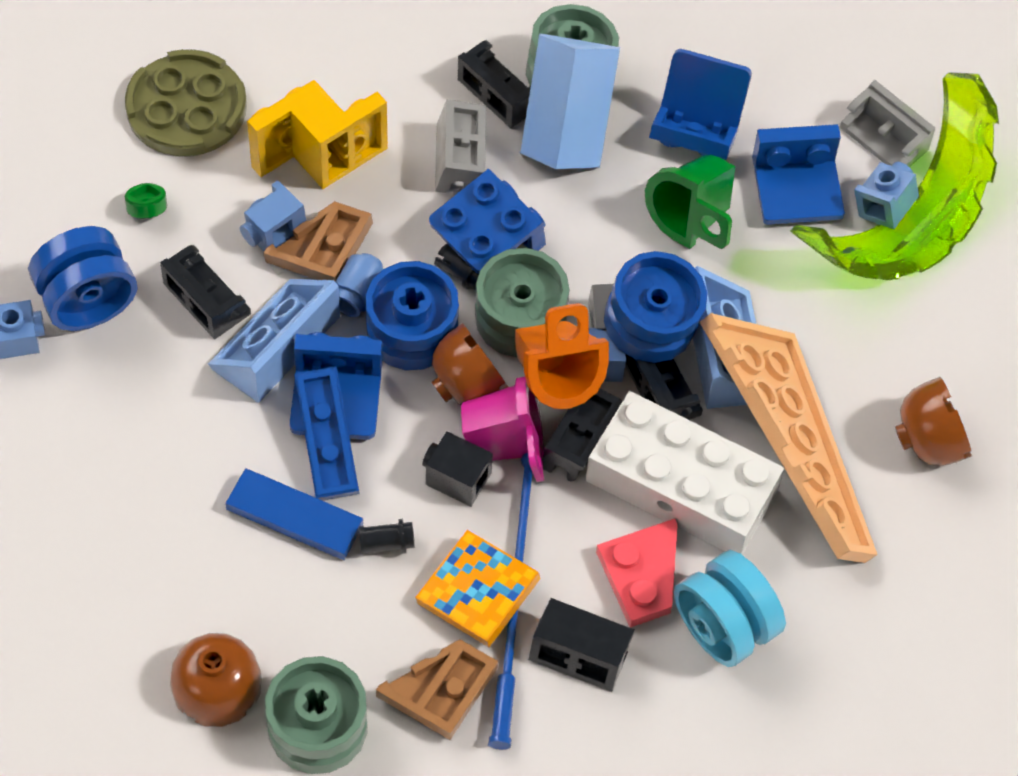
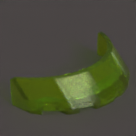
M948 72L943 77V118L937 148L929 169L918 187L919 197L895 229L879 224L870 230L858 234L831 237L823 228L795 225L790 232L836 267L864 278L880 280L900 279L899 277L914 272L926 271L946 258L952 252L955 244L965 239L983 210L980 202L987 182L993 183L997 167V161L993 156L994 124H999L998 110L981 77L976 73Z

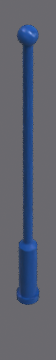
M528 453L523 454L521 457L524 475L515 558L521 562L524 559L532 470ZM518 610L512 616L507 626L503 673L498 675L492 734L488 741L489 747L499 750L511 748L512 741L510 738L516 679L512 675Z

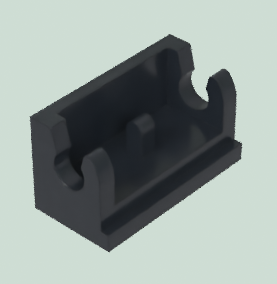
M484 40L468 52H463L458 56L457 80L512 129L526 118L531 86L527 87L495 58V54L490 50L493 45Z
M190 245L171 258H166L160 262L163 284L215 340L251 315V308L245 303L246 300L241 295H235L207 265L204 258L197 254L199 250L195 245Z
M625 354V367L641 397L688 420L702 415L701 401L697 394H692L674 359L652 363L636 360Z
M599 388L598 392L584 404L568 409L545 446L542 458L543 470L551 473L557 465L561 466L568 472L567 480L570 482L575 481L580 471H583L587 465L590 454L623 400Z
M550 598L534 632L528 660L612 692L626 660L627 649L635 629Z

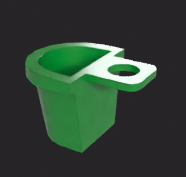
M703 155L678 168H662L648 179L644 190L645 204L652 220L663 233L688 249L696 245L698 238L717 248H725L729 245L732 219L726 211L730 208L736 166L720 157ZM715 221L720 226V234H714L708 230Z

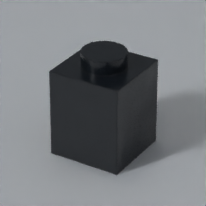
M446 431L440 443L436 444L433 442L424 456L422 466L426 467L425 485L472 507L492 473L493 453Z

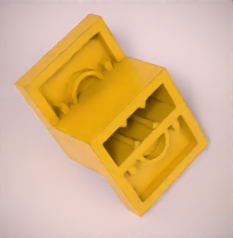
M312 80L302 87L292 89L283 99L270 107L259 109L247 120L251 167L260 177L265 176L294 157L322 189H325L388 149L387 101L378 92L365 99L356 100L346 111H343L315 80Z

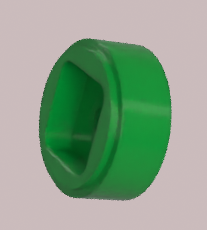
M138 184L131 187L125 193L126 211L133 217L152 218L162 214L167 209L166 191L157 184Z

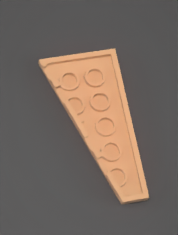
M710 313L699 322L783 467H785L786 472L837 559L866 563L877 556V551L795 333Z

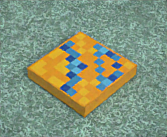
M466 530L415 598L417 604L485 646L490 647L541 578L539 572L471 531Z

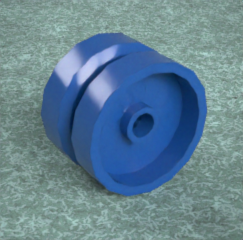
M78 227L58 234L37 250L28 266L30 279L37 293L42 296L44 307L52 324L61 330L78 331L90 329L108 322L126 309L134 300L138 290L136 278L128 263L123 260L121 249L114 235L103 227Z
M653 251L638 254L628 260L617 274L612 286V292L605 305L604 324L608 337L620 351L636 360L652 363L672 360L686 350L706 310L708 292L702 276L691 263L675 254Z
M420 261L399 262L384 268L371 281L365 295L367 337L373 340H382V361L389 366L405 371L424 370L433 366V353L439 342L458 327V290L451 278L434 265Z

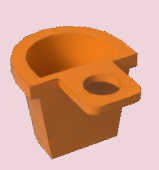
M576 303L553 307L546 313L545 324L515 329L517 358L524 368L527 387L537 400L553 409H570L584 404L598 392L607 374L609 341L605 338L598 339L589 334L588 309L586 306ZM566 316H574L577 319L578 325L575 326L567 320H560Z

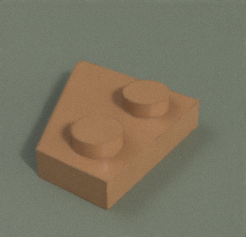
M334 201L319 211L314 219L305 221L293 229L294 236L276 248L273 244L268 246L263 253L266 263L315 280L336 281L351 255L356 254L373 224L372 214Z
M459 639L441 649V652L436 657L425 658L411 666V671L391 683L385 681L379 684L376 689V697L451 740L498 669V661Z

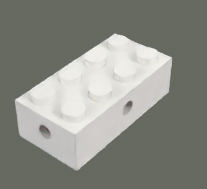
M629 391L588 458L585 481L664 521L675 518L678 523L677 528L723 551L733 550L743 554L778 492L785 467Z

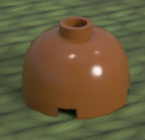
M463 323L439 342L433 353L432 361L434 371L438 377L431 383L446 403L453 398L458 404L462 405L463 402L508 388L502 376Z
M941 377L927 381L910 391L904 398L900 408L902 424L895 426L903 450L912 448L920 460L929 465L938 466L957 463L972 457L970 453L971 446L963 423L951 401H947V398H950L951 395Z
M208 633L193 638L179 650L172 663L170 687L176 706L182 713L184 712L187 716L194 718L195 722L202 726L223 727L240 721L247 715L246 711L253 706L255 700L257 702L261 695L262 676L253 651L242 640L227 633Z

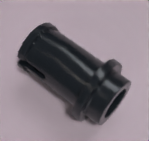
M445 244L438 252L444 258L436 257L434 261L435 266L442 268L462 281L463 288L467 290L473 288L476 290L479 274L448 244Z
M403 518L398 519L396 524L359 527L362 555L400 549L403 554L407 553V549L415 548L413 523L404 522Z

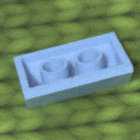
M539 34L521 154L554 169L600 167L620 47Z
M699 266L695 267L702 276L708 292L706 310L702 319L713 313L756 324L749 290ZM699 323L693 337L706 409L747 405Z
M289 279L208 365L217 374L259 403L295 365L294 345L296 334L308 335L314 332L325 334L340 318L339 286L334 280Z

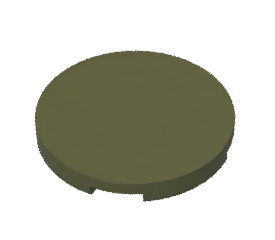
M182 49L167 52V56L150 63L145 68L140 67L135 72L126 89L125 108L132 131L145 145L167 155L184 157L211 152L231 140L244 122L247 99L243 81H241L232 68L226 65L224 59L205 51Z

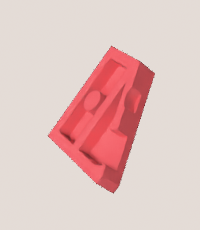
M675 518L597 545V556L630 628L671 614L678 526Z

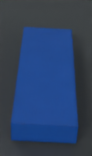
M337 366L294 374L316 498L324 501L360 494Z
M247 468L244 469L225 503L226 510L341 560H345L359 534V527L364 525L362 517Z

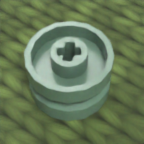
M575 4L554 6L541 13L533 24L525 75L531 86L540 33L618 47L619 35L614 24L603 13L588 6Z
M517 248L505 250L491 257L481 268L476 283L475 320L477 331L487 345L501 354L517 357L515 329L545 324L546 313L550 308L568 305L570 292L568 278L558 261L541 251ZM567 316L562 318L560 321H566Z
M325 656L303 657L286 665L272 679L265 696V709L269 741L276 755L292 769L308 774L331 773L348 765L361 751L368 733L366 691L358 675L341 661Z

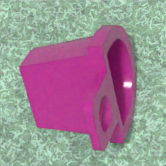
M525 377L516 378L514 386L462 403V434L466 441L493 453L492 461L521 458L523 454L528 453L530 467L536 482L544 481L542 458L545 446L538 401L527 387Z

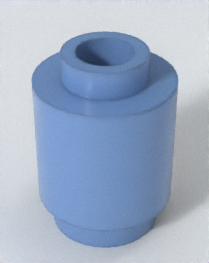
M368 253L351 255L335 282L339 286V303L342 314L358 317L361 312L366 311L365 295L369 285L383 270L382 262L375 256Z

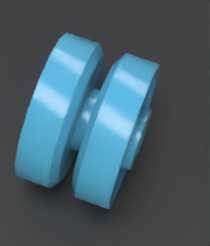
M733 550L725 551L708 562L705 574L702 572L693 573L675 586L674 598L676 606L687 628L711 657L727 667L736 666L753 654L755 643L758 645L767 644L785 629L784 610L771 585L752 562Z

